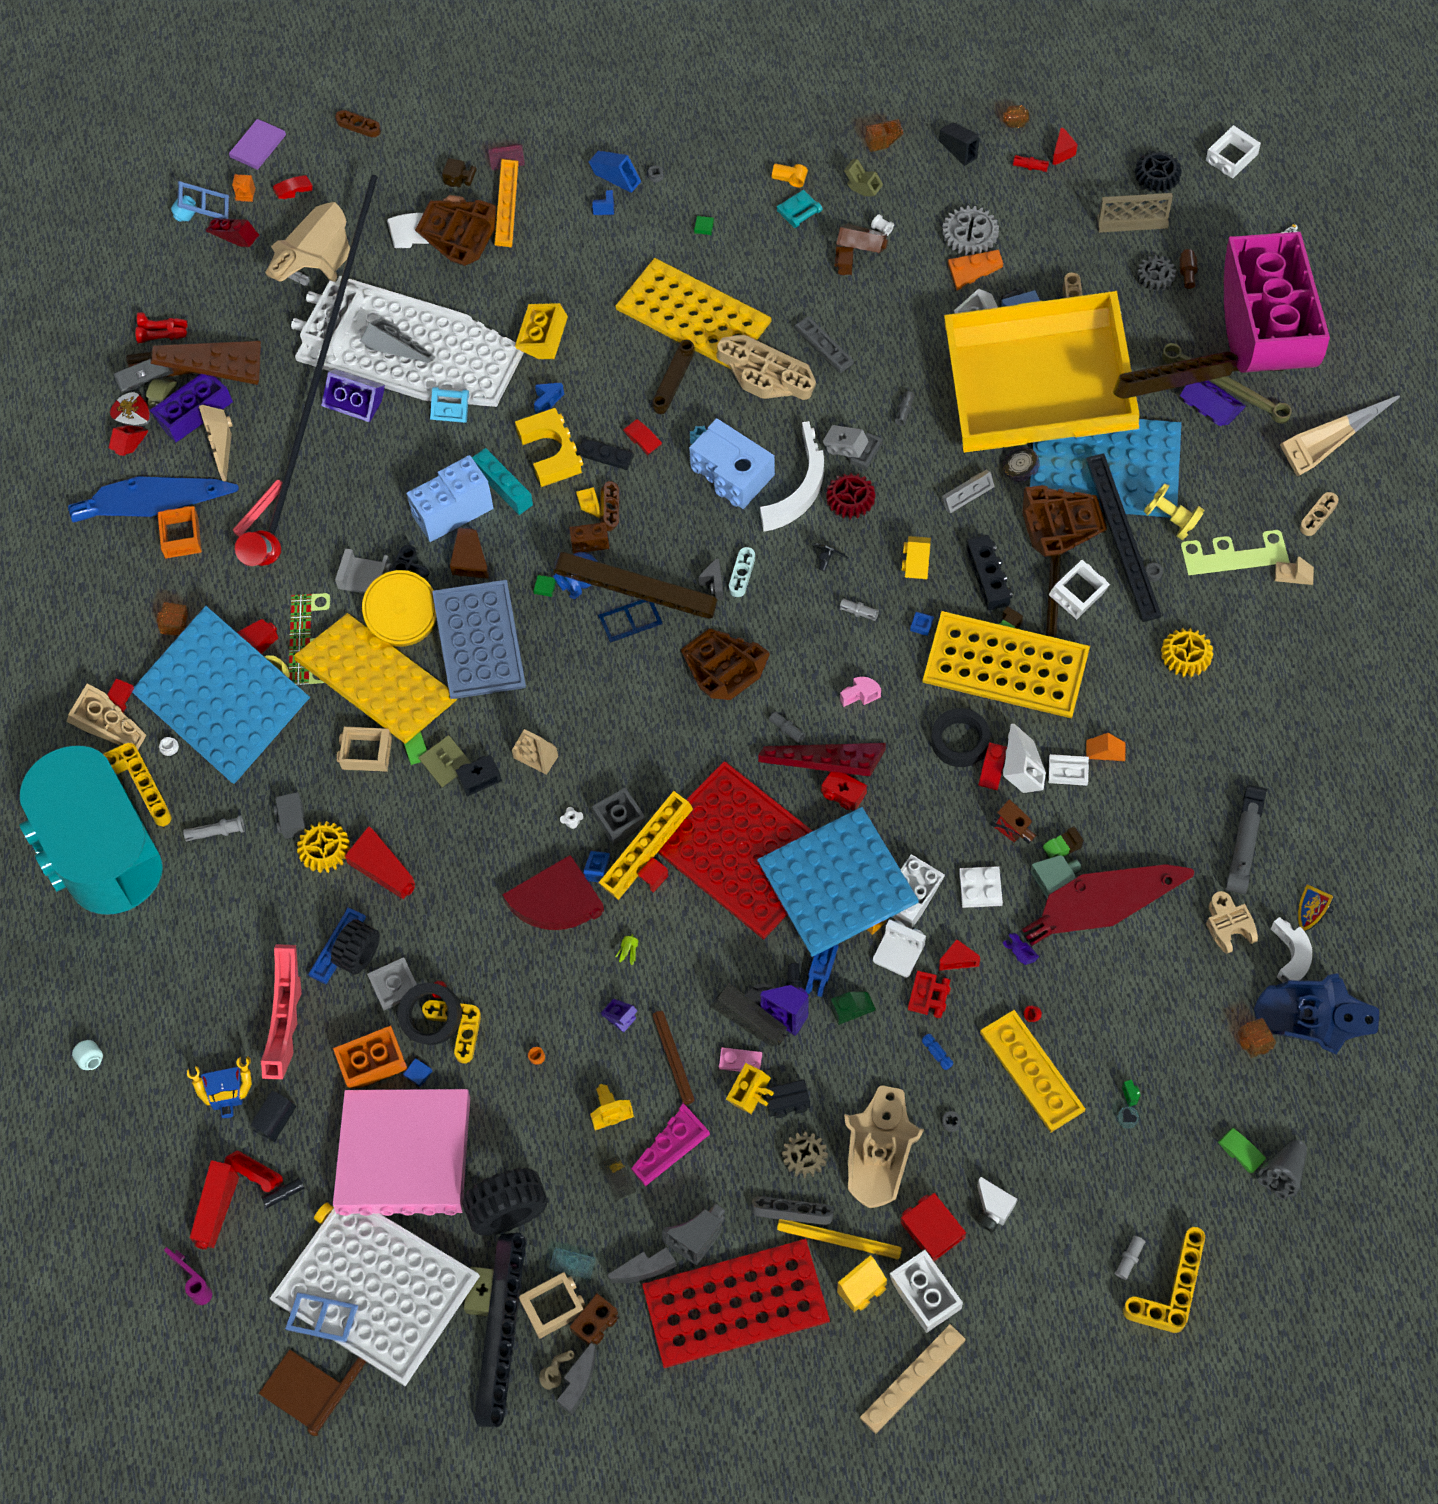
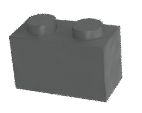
M299 792L275 797L276 805L273 806L275 815L279 816V822H276L278 832L283 834L284 839L305 835L304 830L307 827Z

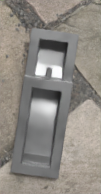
M667 1247L650 1258L642 1252L609 1273L608 1278L611 1283L638 1282L676 1267V1262Z
M592 1343L564 1377L565 1382L569 1386L557 1400L558 1405L571 1415L574 1414L580 1405L592 1378L596 1357V1348Z

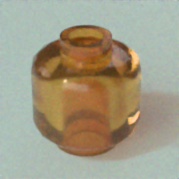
M1023 105L1009 106L1007 111L1003 113L1004 123L1007 122L1009 128L1024 127L1029 122L1028 109H1025Z

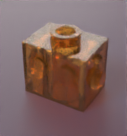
M163 603L162 610L157 615L160 633L179 636L184 631L188 617L186 605Z
M1263 1017L1241 1026L1237 1033L1240 1037L1239 1043L1242 1049L1247 1050L1251 1058L1260 1054H1267L1276 1044Z

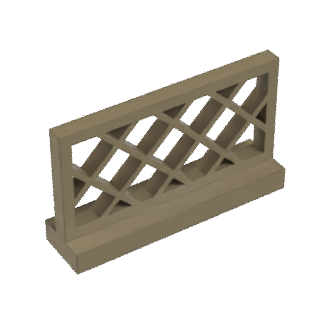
M1172 193L1102 197L1100 212L1097 215L1099 232L1168 228V217L1173 198ZM1161 200H1167L1162 204L1159 203ZM1143 201H1149L1145 205L1142 204ZM1126 202H1132L1127 206L1124 205ZM1106 203H1114L1110 207L1106 205ZM1153 205L1157 206L1152 210L1149 209ZM1135 206L1139 207L1135 211L1132 210V208H1134ZM1118 207L1122 208L1118 212L1114 211Z

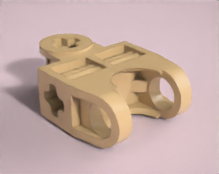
M1222 891L1215 893L1209 904V911L1212 917L1208 918L1206 926L1221 950L1226 954L1233 951L1230 940H1232L1231 935L1235 933L1243 935L1250 944L1256 943L1258 941L1257 930L1246 905L1243 904L1235 907L1228 893Z

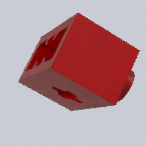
M831 771L821 786V793L826 799L830 801L835 800L840 803L844 809L855 811L867 794V785L845 773Z

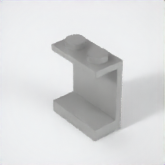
M345 549L335 579L337 587L342 590L365 593L369 585L376 578L389 572L392 564L386 555H384L383 561L379 562L356 558L353 550Z

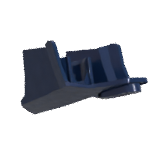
M1338 973L1328 975L1323 981H1286L1278 985H1269L1259 996L1254 1006L1257 1021L1265 1033L1319 1043L1322 1049L1336 1055L1346 1040L1375 1034L1378 1032L1379 1009L1350 996ZM1344 1015H1350V1017H1352V1020L1346 1022L1344 1020ZM1366 1016L1371 1018L1370 1024L1365 1022Z

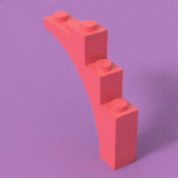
M276 944L274 947V1000L268 1040L261 1059L262 1079H283L293 1056L292 1035L297 1026L296 1006L301 996L296 945Z

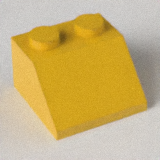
M870 1255L838 1282L837 1293L853 1312L858 1309L862 1311L870 1304L869 1299L874 1295L876 1297L880 1296L886 1290L887 1279L874 1258Z

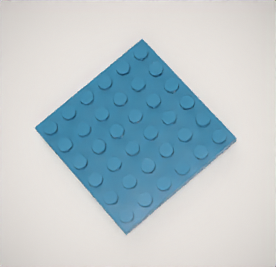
M863 807L757 859L758 864L811 957L919 903L917 896Z

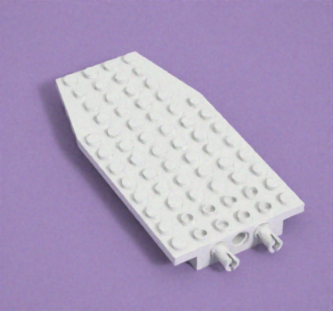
M339 276L336 282L329 281L322 295L312 291L308 292L306 301L317 305L307 322L297 318L293 319L291 328L302 331L300 333L302 345L295 355L296 361L316 367L342 276ZM349 279L323 369L328 371L338 369L383 384L386 389L424 401H431L433 387H439L442 390H469L468 404L497 407L524 352L516 349V342L498 335L497 331L486 328L483 323L472 320L467 314ZM382 317L401 329L400 334L411 337L413 344H419L433 354L435 359L426 363L370 350L365 347L361 339L368 324ZM438 397V402L461 404L462 398Z

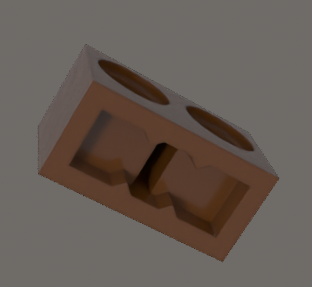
M606 522L569 527L573 554L610 549Z
M596 1294L572 1323L570 1330L588 1346L591 1343L598 1345L605 1335L603 1332L607 1327L611 1328L617 1322L618 1311L603 1297ZM601 1309L608 1311V1315L604 1318L597 1316L598 1311ZM587 1326L595 1328L594 1332L590 1335L583 1333Z

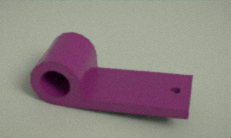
M166 1247L164 1251L170 1259L191 1276L185 1286L187 1295L197 1305L207 1304L212 1298L211 1288L200 1275L182 1261L185 1258L184 1255L177 1249L173 1253Z

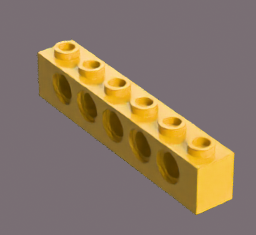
M673 791L599 881V884L619 900L638 877L640 870L657 854L693 810L690 803Z

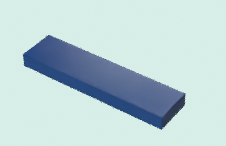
M347 908L308 973L309 977L324 984L328 983L337 968L331 962L332 948L336 938L350 921L358 919L364 922L366 919L364 914Z

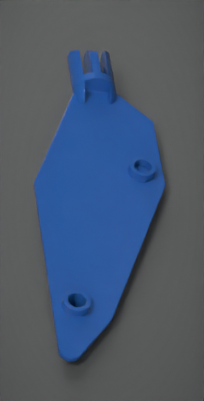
M134 477L103 486L91 499L68 505V510L72 522L82 521L97 515L151 517L167 509H179L237 492L239 487L237 484L217 479Z

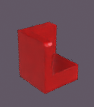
M652 857L640 870L638 877L648 883L650 891L654 893L668 877V868Z

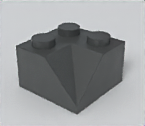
M626 787L592 806L594 818L613 846L629 838L646 819Z

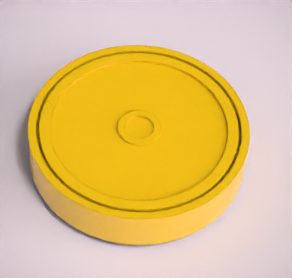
M396 570L379 576L369 585L363 597L362 612L368 629L375 637L391 646L402 647L420 642L430 634L437 621L432 594L433 588L423 577L410 571Z

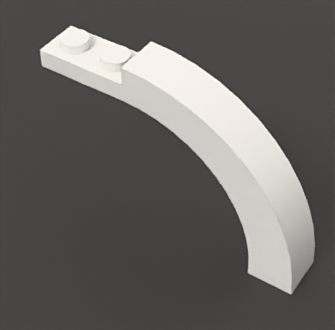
M809 421L802 422V434L809 462L807 475L801 486L792 495L778 503L760 507L763 532L787 525L800 517L813 504L820 492L824 476L823 450L818 451V445L813 441L815 439L814 428L810 427Z

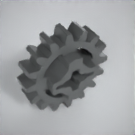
M1157 255L1154 256V259L1148 256L1147 261L1143 259L1142 263L1139 264L1137 277H1139V282H1143V287L1149 286V290L1153 287L1156 291L1160 287L1165 290L1166 285L1170 287L1175 280V265L1170 264V259L1165 261L1164 256L1158 259Z

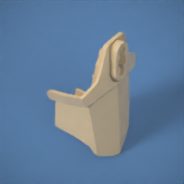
M336 202L315 207L285 240H278L271 246L275 254L266 270L268 277L277 281H284L303 267L319 268L330 281L336 282V270L347 260L350 250L345 232L347 221Z
M879 1086L872 1101L863 1113L850 1116L844 1114L846 1127L851 1131L848 1158V1191L868 1208L883 1206L896 1199L911 1145L918 1142L924 1129L918 1128L909 1122L904 1091L898 1088ZM892 1096L894 1099L892 1101H889L886 1099V1097ZM885 1113H889V1120H884L882 1118L885 1115Z

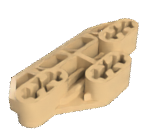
M746 335L725 337L718 343V360L730 366L740 386L745 391L763 399L792 395L802 400L811 397L816 381L808 364Z

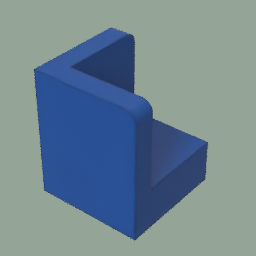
M606 190V199L593 200V215L614 214L613 190Z

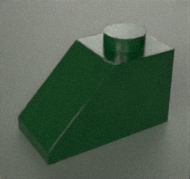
M848 992L831 999V1009L838 1025L876 1011L868 992Z

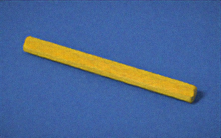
M779 1219L777 1230L894 1259H899L901 1256L902 1248L899 1246L790 1220Z

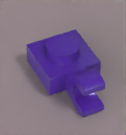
M1016 933L1009 934L1012 943L1009 940L1003 941V945L1008 949H1012L1017 960L1024 965L1033 963L1039 958L1037 953L1026 942L1023 943Z

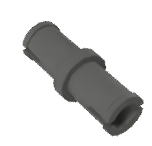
M911 391L904 392L902 401L898 405L895 423L899 426H902V423L903 426L906 425L908 414L912 411L911 405L915 395Z
M776 711L770 716L769 721L780 728L784 735H789L797 743H800L805 738L806 734L794 726L791 720L785 719Z

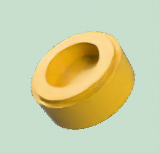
M328 1202L325 1203L317 1211L314 1219L318 1223L323 1224L334 1207Z

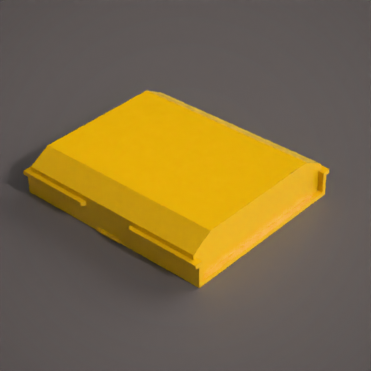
M1117 291L944 315L964 453L1024 445L1038 441L1139 429L1137 398L1122 399L1113 394L1119 375L1132 372Z

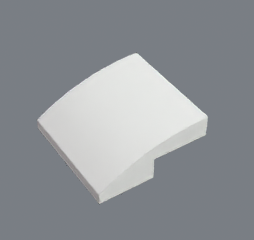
M423 213L404 214L387 220L394 248H411L412 243H429L415 231Z

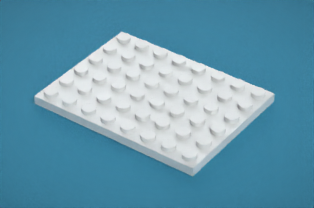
M333 1208L269 1299L290 1313L298 1292L358 1305L347 1342H335L406 1386L480 1276L472 1269L379 1213H372L369 1216L361 1214L343 1216L336 1214ZM302 1298L296 1317L311 1327L316 1328L323 1302ZM329 1304L320 1332L343 1336L351 1308Z

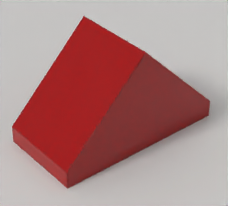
M1061 128L1059 132L1053 165H1057L1075 156L1078 144L1064 128Z
M956 939L939 960V971L979 967L980 955Z

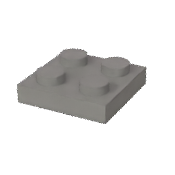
M404 957L367 974L383 1010L399 1004L405 993L417 985Z

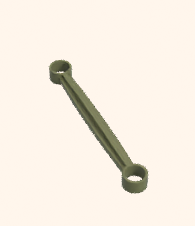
M1174 343L1167 344L1162 353V359L1167 364L1192 359L1182 354L1180 346ZM1174 351L1177 353V356L1171 357L1166 352ZM1227 376L1208 380L1235 396L1271 413L1272 419L1276 423L1283 424L1290 419L1292 409L1286 403L1275 404ZM1283 410L1288 416H1279L1276 411Z

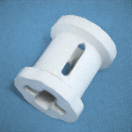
M880 214L871 223L872 229H878L882 233L887 234V236L892 232L894 223L887 222Z

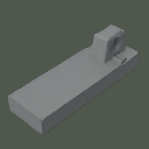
M986 469L943 495L942 498L946 511L952 513L994 488L991 472Z

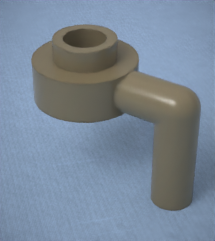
M570 1350L554 1356L551 1365L541 1370L539 1380L545 1389L551 1390L560 1385L561 1373L558 1368L560 1363L574 1358L573 1351Z

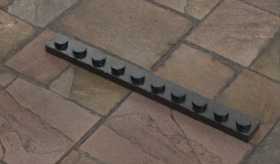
M1105 454L1087 457L1086 463L1142 622L1161 618L1158 603Z

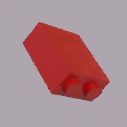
M935 1193L931 1196L927 1194L922 1197L916 1207L907 1208L901 1214L900 1222L922 1251L926 1250L933 1262L966 1237V1231Z

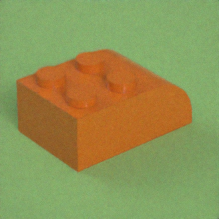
M391 1026L333 1048L345 1083L349 1088L364 1087L407 1070V1065Z

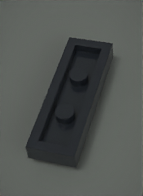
M583 438L577 450V456L580 455L583 458L628 470L634 457V452Z

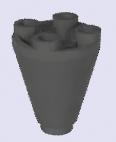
M1297 1139L1287 1143L1262 1166L1259 1178L1257 1179L1258 1183L1267 1187L1282 1200L1296 1195L1301 1186L1307 1146Z

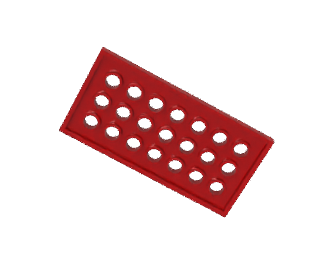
M806 1239L642 1284L664 1368L830 1322ZM790 1260L798 1264L797 1269L794 1271L788 1270L785 1266ZM768 1266H774L777 1269V1274L770 1277L766 1275L765 1269ZM747 1272H754L757 1275L754 1282L745 1280L744 1276ZM728 1277L736 1280V1285L732 1288L724 1285V1281ZM798 1280L803 1283L804 1287L801 1291H794L791 1285L794 1281ZM707 1283H712L716 1287L715 1291L711 1294L703 1290L704 1285ZM775 1286L783 1289V1294L779 1297H774L771 1294V1289ZM686 1289L694 1290L695 1296L692 1299H685L683 1297V1292ZM754 1292H759L763 1296L762 1300L758 1303L750 1299L751 1294ZM667 1294L674 1297V1302L671 1305H665L662 1302V1298ZM739 1298L742 1301V1305L739 1308H732L729 1304L730 1300ZM801 1301H806L810 1305L809 1309L805 1312H801L797 1308L798 1303ZM711 1304H719L721 1311L718 1314H712L709 1311ZM780 1307H786L789 1310V1314L784 1318L779 1317L776 1313ZM690 1310H699L701 1313L700 1317L697 1320L690 1319L688 1316ZM761 1312L768 1315L767 1322L759 1323L756 1320L757 1314ZM671 1315H677L680 1318V1322L675 1326L667 1322ZM739 1318L746 1319L748 1322L747 1327L744 1329L737 1328L735 1325L736 1320ZM718 1324H724L727 1327V1331L723 1335H718L714 1331L715 1327ZM697 1330H703L706 1333V1337L698 1341L694 1338V1333ZM678 1335L685 1338V1343L682 1346H675L673 1344V1339Z

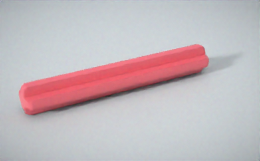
M276 480L233 528L234 534L239 537L244 534L280 493L282 486L280 480Z

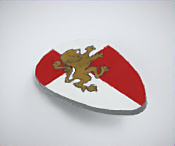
M135 392L122 395L115 401L110 410V416L113 420L128 426L147 425L151 420V412L147 403Z

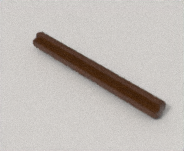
M657 1011L652 1017L682 1102L685 1105H689L695 1101L665 1014L663 1011Z

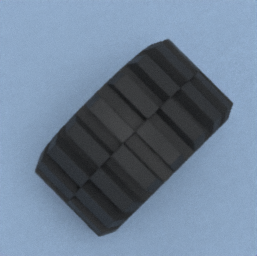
M358 919L350 921L335 940L331 953V962L353 975L359 974L367 967L376 953L380 938L379 931Z

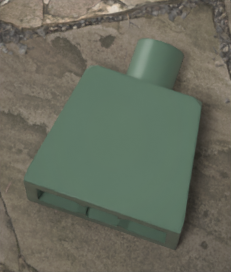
M1060 855L1032 864L1031 874L1046 898H1048L1049 894L1076 878L1075 873L1081 871L1082 868L1078 860L1067 863L1065 858Z

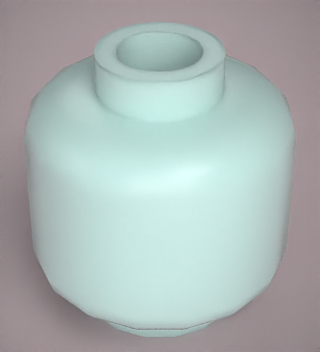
M92 1040L79 1042L72 1052L73 1059L82 1070L96 1069L103 1059L102 1051Z

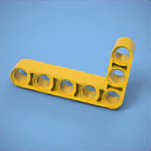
M125 743L104 753L103 755L108 759L109 763L115 762L111 766L116 775L128 769L154 822L158 826L168 825L172 818L136 746L132 743Z
M1190 1228L1183 1238L1169 1306L1139 1297H1130L1123 1307V1314L1128 1320L1172 1333H1178L1183 1330L1188 1320L1205 1242V1234L1200 1228ZM1189 1236H1196L1199 1239V1243L1191 1242ZM1184 1256H1192L1195 1263H1188ZM1180 1276H1187L1190 1279V1283L1184 1284L1180 1280ZM1175 1297H1183L1186 1304H1179ZM1129 1305H1135V1306H1137L1138 1309H1139V1312H1138V1313H1132V1312L1129 1310L1128 1306H1129ZM1150 1311H1157L1160 1319H1153L1150 1316ZM1171 1317H1178L1181 1320V1325L1173 1324Z

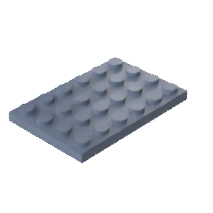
M507 580L432 591L450 699L526 688Z

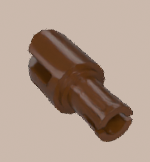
M1186 249L1181 253L1180 273L1184 276V287L1192 289L1195 287V274L1198 272L1197 257L1194 251Z

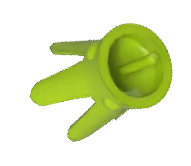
M633 934L622 939L621 948L615 956L617 957L622 949L619 958L620 963L628 955L629 950L630 964L633 965L634 961H636V947H638L639 941L633 937Z

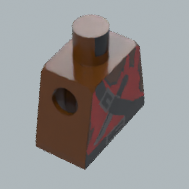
M1010 799L997 812L990 823L991 826L1013 842H1016L1021 837L1030 844L1036 837V834L1028 829L1032 820Z

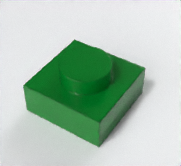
M1132 1079L1125 1081L1122 1090L1128 1106L1137 1105L1140 1097L1139 1088L1137 1085L1134 1086Z

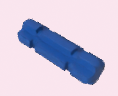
M927 1034L922 1038V1043L929 1048L928 1050L941 1063L942 1068L948 1070L953 1066V1061L950 1057L946 1056L947 1053L939 1043L934 1041V1037L931 1034Z

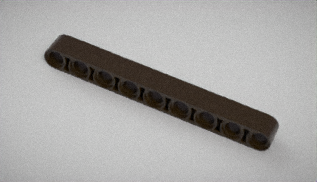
M1221 352L1123 373L1118 377L1113 394L1119 398L1127 399L1230 376L1238 361V356L1232 352Z
M565 552L557 553L553 568L554 573L703 618L711 619L714 617L718 599L711 595Z

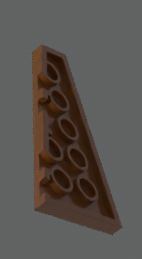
M261 341L153 346L151 364L258 385Z

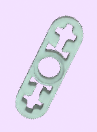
M742 548L738 553L729 583V592L734 597H741L746 592L755 562V552L752 548ZM746 554H749L750 557L747 558L746 564L744 563V556H746ZM745 569L747 574L741 576L737 574V571ZM738 581H740V588H738V590H735L734 587H736Z

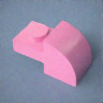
M868 677L854 678L853 687H846L840 692V702L843 707L857 700H861L865 705L881 697L879 684Z

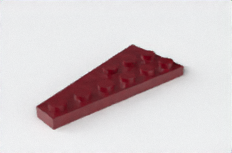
M886 743L764 746L758 755V762L871 777L886 750Z

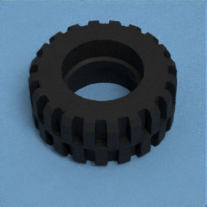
M517 1168L495 1174L493 1177L486 1178L481 1183H477L464 1195L462 1204L472 1231L481 1236H490L510 1231L516 1227L518 1228L532 1221L533 1218H537L540 1213L544 1212L548 1200L537 1172L528 1168Z

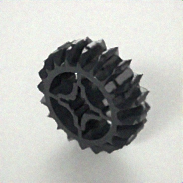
M1153 150L1150 154L1146 152L1136 163V181H1138L1139 186L1143 185L1144 189L1149 188L1150 192L1156 190V193L1161 190L1164 193L1166 189L1171 191L1172 187L1175 188L1180 181L1182 173L1181 163L1178 162L1177 158H1173V154L1167 155V152L1161 153L1160 150L1157 153Z

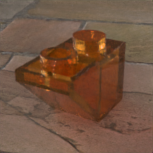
M899 119L866 126L865 140L870 152L887 149L903 135Z

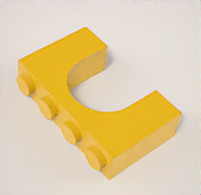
M556 408L515 421L516 431L522 445L539 439L550 438L558 441L562 446L555 456L533 464L535 475L541 487L582 473L581 466H583L581 456L576 455V445L574 441H570V432L567 427L564 428L563 416L561 413L558 414Z

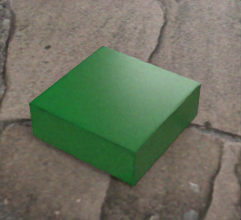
M697 216L694 233L712 235L714 218Z
M538 575L533 590L534 594L552 597L556 585L555 579Z

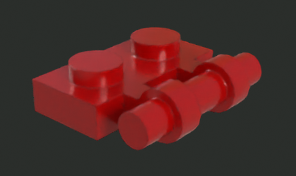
M917 971L908 1010L928 1015L929 1008L935 1009L934 1017L942 1018V1014L947 1006L945 1003L946 997L950 994V979L943 978L942 983L939 984L935 983L937 975ZM933 991L939 993L938 1000L932 999Z

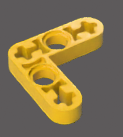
M429 1000L423 1004L422 1011L425 1018L432 1021H447L448 1016L446 1012L448 1009L444 1001ZM461 1004L464 1014H470L471 1011H474L476 1015L469 1019L468 1015L462 1014L454 1050L457 1061L468 1063L474 1056L481 1014L476 1006ZM431 1006H434L435 1010L437 1011H433L432 1014H429V1011L427 1009H431ZM441 1007H443V1009H442V1016H440V1012H439V1011H441ZM465 1030L473 1031V1036L469 1039L463 1038L462 1034ZM464 1043L467 1044L466 1050L469 1054H465L464 1057H461V1054L459 1052H463Z

